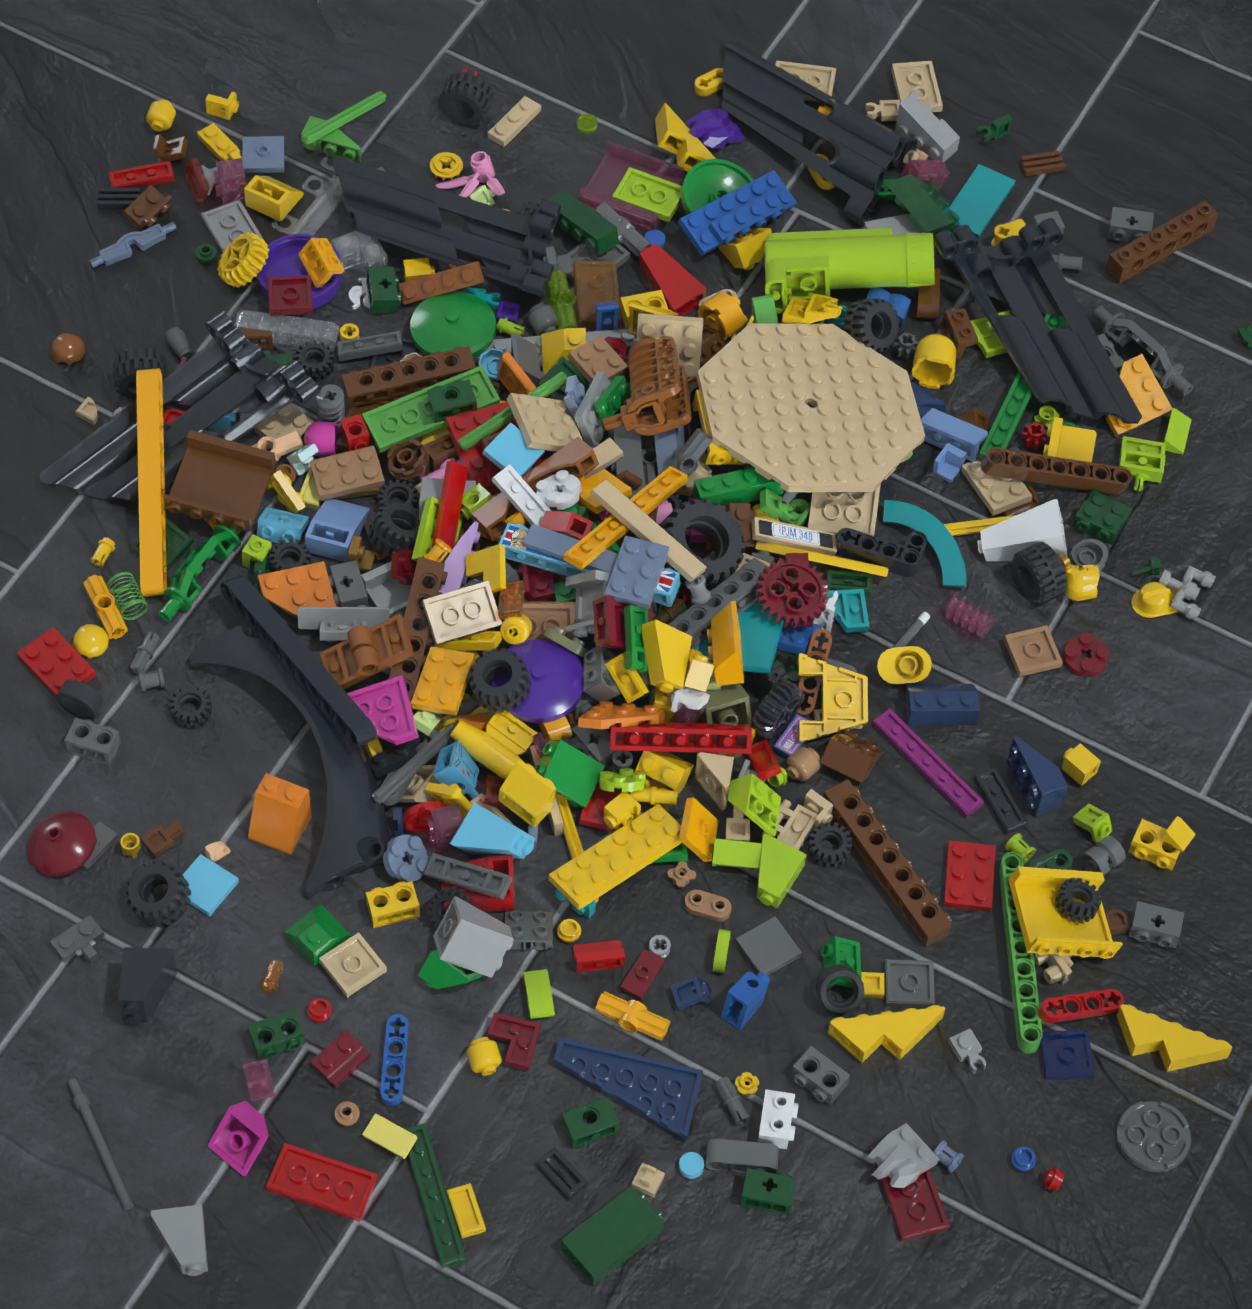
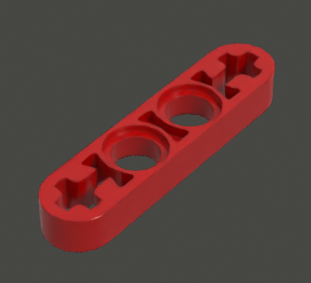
M1116 989L1046 999L1038 1007L1037 1011L1040 1019L1046 1023L1116 1013L1120 1005L1124 1004V997ZM1087 999L1094 1001L1097 1008L1091 1009L1087 1005ZM1066 1003L1073 1004L1076 1012H1070L1066 1008ZM1048 1007L1049 1010H1056V1011L1052 1014V1012H1051V1011H1047L1046 1008Z

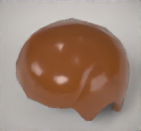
M71 333L58 335L51 345V357L57 364L65 362L71 365L80 361L85 353L83 340Z

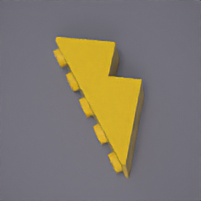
M664 103L655 118L658 146L676 154L677 167L689 172L694 165L701 161L716 159L697 137H693L688 133L690 129Z
M1120 1005L1116 1015L1131 1056L1159 1050L1167 1072L1226 1059L1232 1050V1046L1224 1040H1216L1206 1036L1203 1032L1192 1031L1184 1028L1179 1023L1160 1019L1159 1016L1139 1011L1132 1005Z
M932 1005L927 1009L917 1010L915 1008H908L903 1012L893 1013L885 1011L879 1015L871 1016L861 1014L855 1018L848 1019L837 1017L831 1020L828 1034L861 1063L881 1044L900 1060L943 1019L945 1007Z

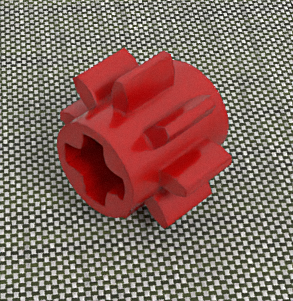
M1035 422L1030 426L1025 425L1021 435V440L1026 443L1025 447L1035 450L1040 446L1045 447L1048 437L1044 425Z

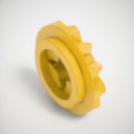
M442 152L431 159L430 170L436 178L441 177L443 181L445 178L452 180L454 176H459L460 172L463 171V162L454 153ZM443 165H444L445 167H447L448 165H450V169H449V168L443 169Z

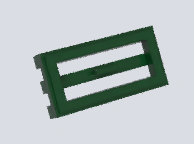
M827 570L826 585L829 591L864 589L865 596H871L872 574ZM831 578H832V579H844L845 581H841V580H831Z

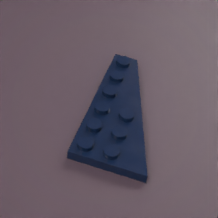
M559 1038L554 1064L687 1141L703 1070Z

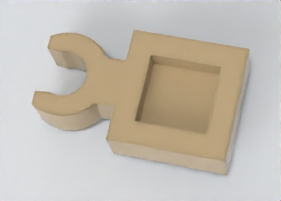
M880 100L879 105L871 102L866 103L865 111H867V116L871 119L881 117V121H897L900 100Z

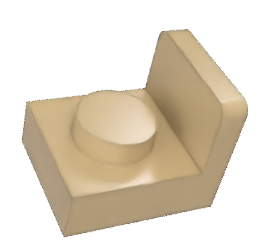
M811 789L805 795L804 807L818 814L814 822V828L818 829L819 824L823 823L825 827L826 822H831L833 818V804Z

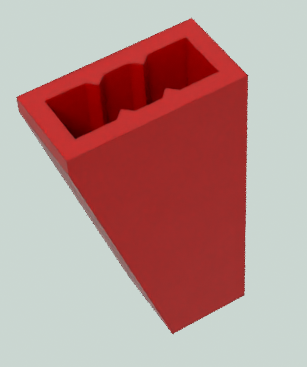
M656 243L641 251L639 268L653 291L662 290L668 310L684 317L699 306V302L706 297L707 288Z

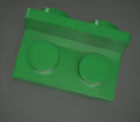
M835 936L823 945V971L832 965L843 964L854 969L861 978L860 942ZM847 976L836 977L827 986V989H830L837 984L854 989V983Z

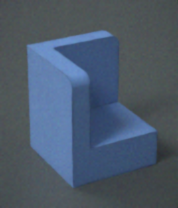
M947 443L935 459L932 473L948 482H952L965 463L967 452Z

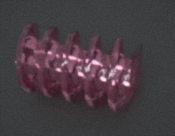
M956 592L947 604L946 618H953L956 624L961 622V627H969V631L971 633L976 632L978 637L984 636L990 630L996 614L989 618L990 610L987 609L982 614L981 605L974 609V601L967 605V597L964 596L961 600H958L959 592Z

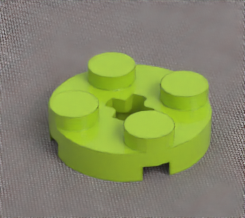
M631 768L619 769V773L611 771L600 772V789L614 792V788L622 789V792L642 790L644 786L646 787V773H633Z

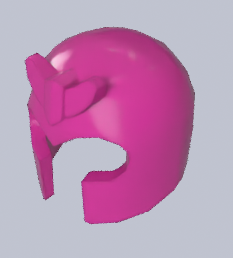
M317 421L306 428L304 444H315L319 450L314 456L328 457L336 455L338 449L335 443V433L340 432L338 424Z

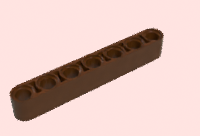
M1001 448L989 449L980 464L981 470L991 476L1088 491L1095 490L1115 495L1123 493L1132 481V474L1123 467Z

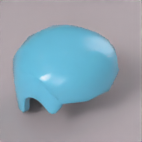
M492 348L480 355L478 366H483L491 381H500L497 374L501 356L505 353L503 350Z

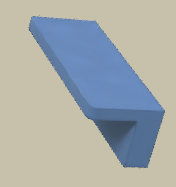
M934 408L921 418L925 433L924 441L942 449L947 443H950L967 452L965 459L974 462L978 458L979 445L988 436V431Z

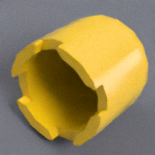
M931 334L920 340L916 347L912 366V376L919 380V385L929 389H939L940 385L951 384L955 376L956 347L948 337L941 334Z

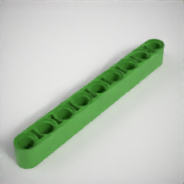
M1007 852L1002 857L999 867V881L1018 1048L1023 1053L1032 1054L1037 1051L1042 1039L1041 1019L1037 1011L1039 998L1034 954L1027 953L1022 932H1017L1013 929L1019 928L1021 930L1017 911L1011 908L1015 907L1008 880L1018 866H1024L1022 857L1019 854ZM1006 865H1012L1015 868H1009ZM1019 949L1025 953H1018L1016 950ZM1018 971H1024L1027 975H1021ZM1020 993H1027L1030 997H1024ZM1023 1015H1029L1032 1019H1026ZM1025 1037H1032L1035 1041H1029Z

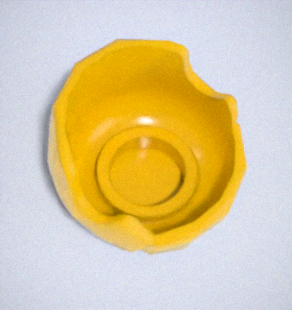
M86 624L81 626L74 634L72 647L80 655H85L91 659L102 655L107 650L109 637L103 628L93 624Z

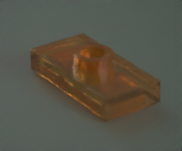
M523 580L506 583V590L500 591L498 606L500 620L510 617H522L525 592Z

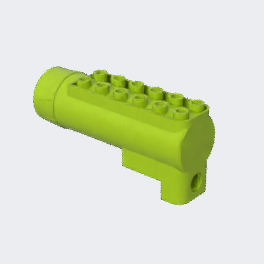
M892 228L772 233L765 240V295H773L777 314L785 312L792 297L810 301L813 293L830 297V290L910 288L935 285L933 233L892 235Z

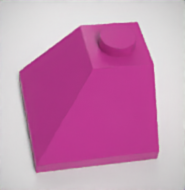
M247 1101L230 1106L207 1146L242 1176H246L269 1137L264 1116Z

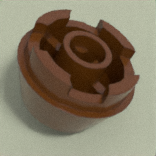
M408 439L409 442H404L400 445L396 443L387 455L389 459V472L402 481L406 480L407 483L421 481V478L426 476L430 469L428 449L425 445L414 439Z

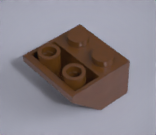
M840 731L830 738L820 763L862 783L870 775L883 750L878 748L879 745L871 740L864 741L857 738L858 735L853 731Z

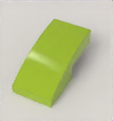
M548 970L523 972L530 1019L555 1016Z

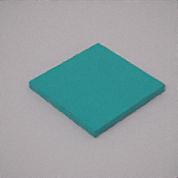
M757 601L738 615L743 671L770 673L784 621L781 620L778 624H775L776 617L773 616L768 619L769 611L761 612L764 604L758 605ZM707 639L695 650L702 652L701 655L707 656L708 661L714 663L713 660L709 659L708 646H712V643H708Z

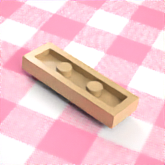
M524 96L488 132V138L505 147L541 111V105Z

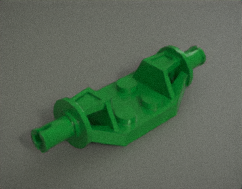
M217 525L213 530L214 536L197 545L172 575L169 587L164 591L168 602L158 612L163 620L169 622L179 609L189 611L192 608V601L202 590L193 576L196 577L204 567L201 564L205 560L208 561L213 557L218 561H222L230 555L233 549H238L241 545V541L237 536L240 531L235 530L232 526Z

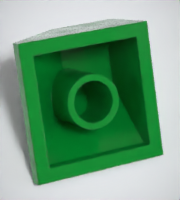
M321 903L283 932L314 966L319 963L321 956L352 937Z
M434 950L430 952L418 976L425 980L424 982L427 986L441 989L468 983L485 975L440 960L438 951Z

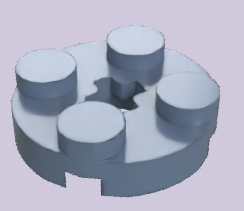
M401 835L391 839L387 844V851L383 855L384 866L388 874L392 878L396 877L398 880H401L399 882L407 883L419 880L424 875L423 873L429 862L422 840L418 836ZM405 854L409 858V863L403 861Z

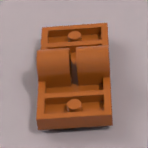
M400 614L371 628L367 626L353 627L347 632V640L320 652L324 668L343 689L414 655L404 617Z

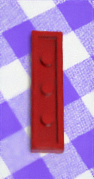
M453 460L447 461L431 547L436 544L435 540L439 538L452 549L454 548L468 467Z

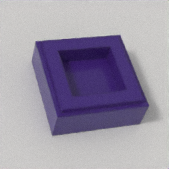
M500 301L496 322H499L500 318H508V321L517 324L521 304Z

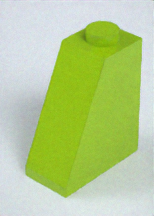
M765 833L762 838L756 898L767 906L778 908L805 866L806 854Z

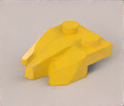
M813 293L810 301L792 297L783 314L782 322L808 325L825 319L837 318L841 314L842 307L837 305L838 299Z

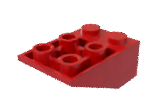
M513 855L487 856L466 862L510 875L513 878L503 900L464 889L463 895L467 893L470 895L468 901L473 900L474 904L472 906L483 912L514 911ZM442 882V890H443L445 887H448V886H449V887L451 888V887L454 886V885H451V884H447V883ZM451 901L444 903L443 910L445 913Z

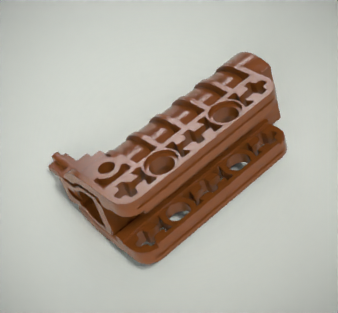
M667 336L659 339L648 337L635 342L628 353L631 398L627 399L626 405L620 406L621 413L603 418L605 429L609 431L625 426L627 431L635 429V432L641 435H655L688 424L692 419L688 378L684 366L678 363L677 346L673 337Z

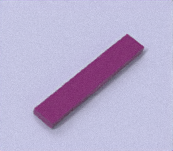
M890 708L873 720L872 725L965 818L983 806L984 801Z

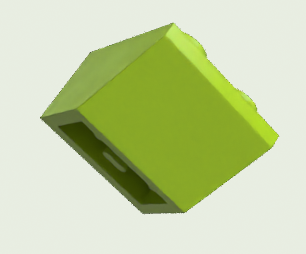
M753 773L730 781L727 800L770 836H776L781 797Z

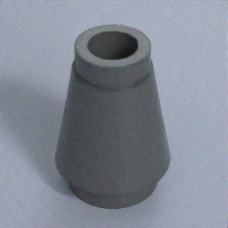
M174 327L165 333V342L181 360H185L192 355L183 330L179 327Z

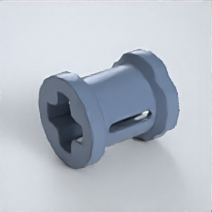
M945 1140L933 1152L940 1159L939 1161L948 1167L950 1173L958 1167L964 1158L962 1153L958 1154L948 1147Z

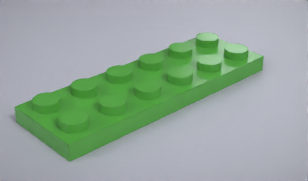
M481 365L363 413L362 418L380 453L391 449L396 443L400 445L408 442V439H416L446 426L444 421L434 422L428 404L427 390L435 386H445L458 380L464 381L469 379L477 400V409L500 404V398L483 366Z

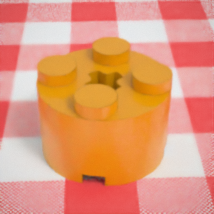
M725 292L715 294L700 305V310L697 311L698 318H703V326L706 325L721 331L724 341L748 323L747 317L740 308L741 303L738 297L735 295L730 296Z

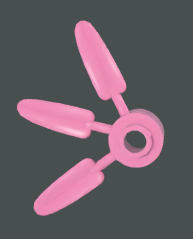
M483 151L476 152L471 156L470 164L474 174L435 185L438 189H452L465 185L459 195L468 197L475 190L479 182H487V186L496 195L501 196L505 193L502 185L494 178L495 171L490 156Z

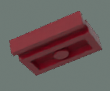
M345 1030L310 1061V1065L336 1088L371 1057V1052L367 1051L355 1037Z

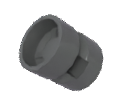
M1107 835L1098 841L1095 846L1082 853L1080 858L1086 871L1102 872L1104 876L1111 871V868L1122 863L1126 855L1121 844L1112 836Z

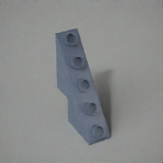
M687 424L654 435L658 475L665 471L672 462L673 451L685 445Z

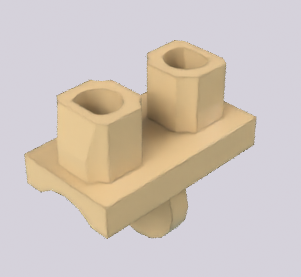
M1033 953L1035 965L1039 966L1045 962L1049 965V968L1043 972L1044 978L1049 984L1060 981L1063 985L1069 981L1067 977L1072 972L1069 967L1074 964L1070 959L1073 955H1039L1038 953Z

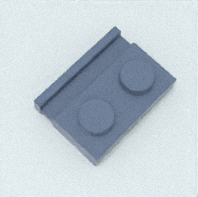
M576 375L568 376L565 389L567 396L564 397V401L573 418L585 396L584 386L579 382Z

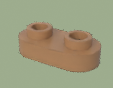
M692 890L685 896V909L692 915L716 922H723L730 917L731 903L724 897L701 890ZM698 898V899H700L701 901H700V902H694L693 899ZM717 905H721V906H723L724 908L718 909V908H716V906H717Z

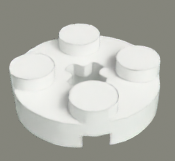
M560 470L555 475L549 476L536 484L537 496L549 509L550 507H557V510L569 508L580 499L579 494L582 493L579 479L574 475H570L566 470Z

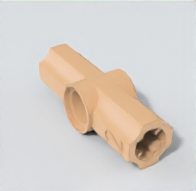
M295 428L273 438L270 436L263 437L252 447L263 450L273 447L270 452L275 453L277 462L282 455L304 446L299 432Z

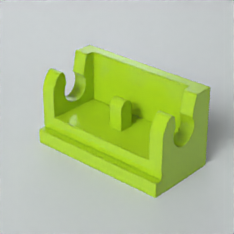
M715 838L712 866L742 867L759 871L762 843Z

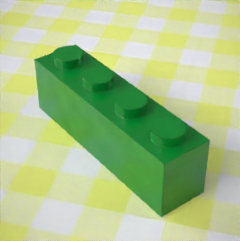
M755 467L696 479L694 480L692 496L694 500L699 499L701 502L709 500L712 501L713 505L718 503L721 506H726L729 503H746L760 500V492L765 488L778 496L783 495L784 490L780 488V483L772 478L768 480L757 473Z

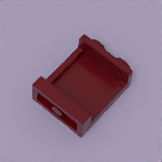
M607 595L593 601L596 646L626 650L624 607L630 604L614 601V596ZM652 603L648 609L649 622L653 621Z

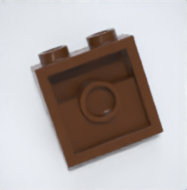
M729 503L723 506L722 509L726 512L730 511L733 514L731 517L734 521L737 520L740 524L739 530L743 531L744 534L742 542L745 543V551L755 547L754 544L757 543V540L752 539L751 524L752 519L755 517V511L750 509V503ZM705 535L707 551H714L711 541Z

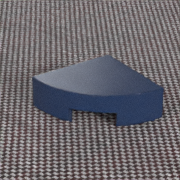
M394 808L393 810L394 838L403 835L402 808Z

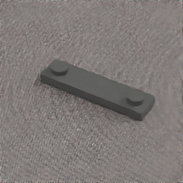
M435 853L432 854L423 873L427 878L501 900L504 899L513 880L510 875Z

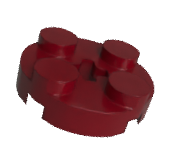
M1084 632L1071 638L1066 643L1063 652L1064 664L1074 675L1081 677L1083 675H1090V677H1095L1105 670L1110 651L1100 639L1088 632ZM1082 653H1088L1091 658H1082Z

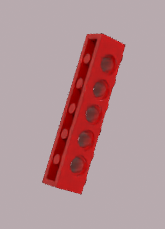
M648 722L638 724V726L620 727L619 723L616 726H610V750L751 754V725L670 722L650 725Z

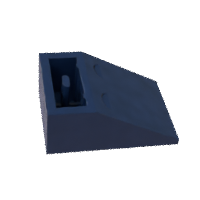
M1014 736L1009 748L1006 764L1009 771H1013L1016 777L1018 789L1023 791L1028 809L1033 811L1035 817L1060 810L1068 785L1059 767L1022 739Z

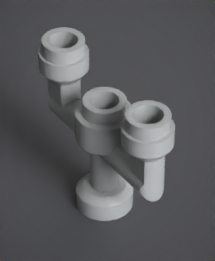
M1188 566L1181 582L1170 577V571L1165 569L1158 583L1179 590L1176 592L1170 607L1184 613L1186 618L1196 621L1201 608L1193 603L1187 604L1182 600L1185 598L1189 601L1190 599L1195 601L1201 589L1197 587V584L1191 582L1192 579L1199 581L1201 586L1211 588L1216 576L1212 575L1209 571L1202 572L1192 566Z

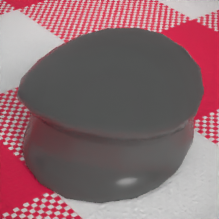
M1086 539L1073 546L1068 554L1071 565H1079V568L1082 565L1098 566L1100 572L1105 567L1108 549L1099 540Z

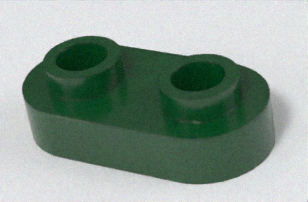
M1058 849L1033 860L1029 867L1070 870L1073 859L1069 852ZM1060 862L1063 866H1058L1056 863Z

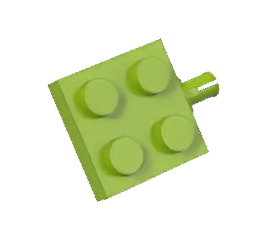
M1123 436L1118 467H1123L1130 471L1132 478L1135 479V491L1137 489L1138 491L1143 490L1144 481L1161 483L1165 466L1166 443Z

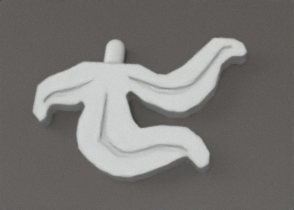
M366 277L359 278L358 282H361L362 286H354L348 293L349 299L353 304L352 309L359 308L361 296H364V306L370 309Z

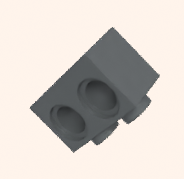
M597 646L584 653L583 691L601 702L619 695V688L605 665L617 657V655L606 647Z
M78 718L74 719L64 740L67 753L111 765L121 744L119 731L111 726L104 727L95 724L91 720H81Z
M810 1046L793 1066L791 1077L797 1085L810 1090L818 1101L825 1102L830 1106L848 1086L850 1074ZM804 1068H812L815 1072H806ZM830 1082L834 1087H826L823 1083Z

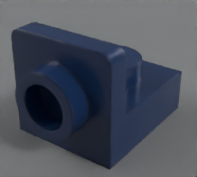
M697 975L670 986L677 1008L680 1010L701 1001L706 1004L711 1003L709 994L712 991L710 985L706 980H702Z

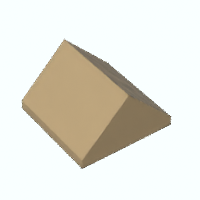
M700 752L697 754L695 779L719 808L724 811L727 807L734 757Z

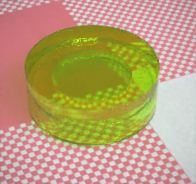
M583 114L579 116L577 128L580 132L591 134L597 130L598 120L594 115Z

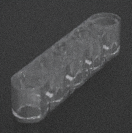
M247 310L238 311L234 326L272 332L273 343L300 347L301 344L306 346L307 341L313 344V340H317V344L322 341L324 346L328 344L332 350L336 347L340 331L337 324L329 321L284 315L270 316L269 313Z

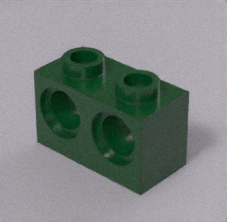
M294 1009L247 1025L249 1037L258 1060L272 1059L278 1053L287 1050L294 1051L305 1044L304 1032ZM287 1030L294 1031V1033L290 1035L284 1034V1032ZM265 1038L271 1039V1041L268 1043L260 1042L262 1039Z

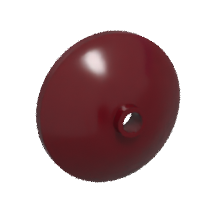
M63 811L52 814L43 819L31 832L27 842L28 859L37 871L48 876H62L72 873L83 866L92 855L96 845L95 829L88 818L80 813Z

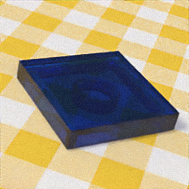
M1088 1030L1042 1032L1040 1046L1045 1080L1094 1078L1095 1070Z

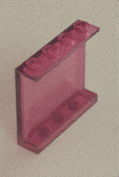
M608 141L607 152L587 187L580 189L578 200L595 208L605 202L634 227L647 232L657 230L662 221L658 218V214L616 200L612 196L629 167L680 186L684 179V168Z

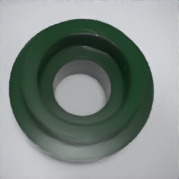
M203 244L196 249L195 254L201 263L210 264L215 260L217 251L213 245Z

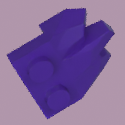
M707 109L685 122L686 125L692 127L688 133L693 137L702 138V144L711 148L722 149L726 142L741 143L744 138L743 134L739 131V127L729 119L728 114L722 109Z

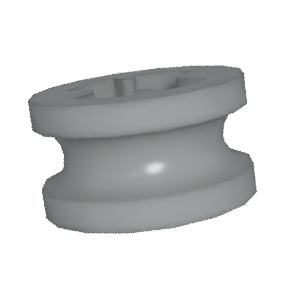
M664 935L652 937L649 943V952L662 959L666 958L670 953V940ZM656 944H657L658 946H661V945L663 944V945H664V950H662L661 948H659L658 950H656V949H655Z

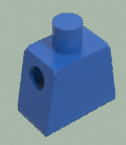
M747 972L728 991L721 1018L738 1030H741L762 1005L770 982L769 977L763 972H759L757 975Z

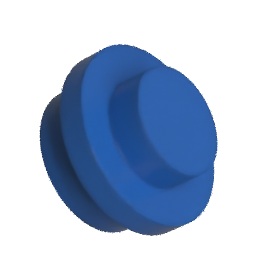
M1019 1147L1013 1151L1011 1163L1019 1171H1029L1035 1166V1153L1028 1147Z

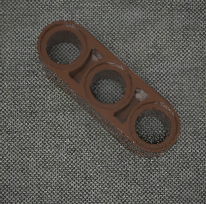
M934 267L935 285L917 287L916 318L938 319L940 267Z

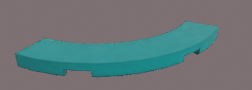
M884 500V523L902 525L915 531H921L926 535L928 542L932 545L940 560L943 586L966 587L964 559L956 540L949 530L926 510L905 502Z

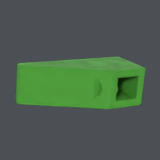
M310 116L301 133V137L304 132L326 120ZM338 128L309 145L302 142V147L308 150L361 163V148Z

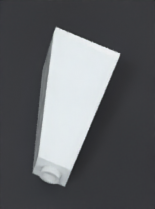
M1057 499L980 531L981 540H977L979 553H984L986 561H1012L1015 553L1041 541L1048 544L1056 554L1062 552L1067 555L1064 525Z

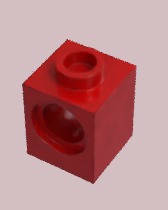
M361 414L340 420V432L348 451L370 446V435Z

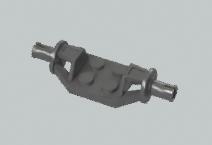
M1099 306L1094 311L1093 316L1104 325L1102 334H1105L1106 338L1111 337L1121 347L1134 339L1138 345L1150 353L1155 359L1150 369L1161 381L1160 386L1166 389L1173 385L1184 396L1191 392L1193 385L1181 376L1184 366L1180 363L1175 365L1173 357L1165 348L1132 320H1126L1125 314L1121 312L1114 316L1111 315L1103 306ZM1117 331L1121 332L1119 337H1117L1114 333H1116ZM1163 369L1166 371L1164 377L1159 373Z

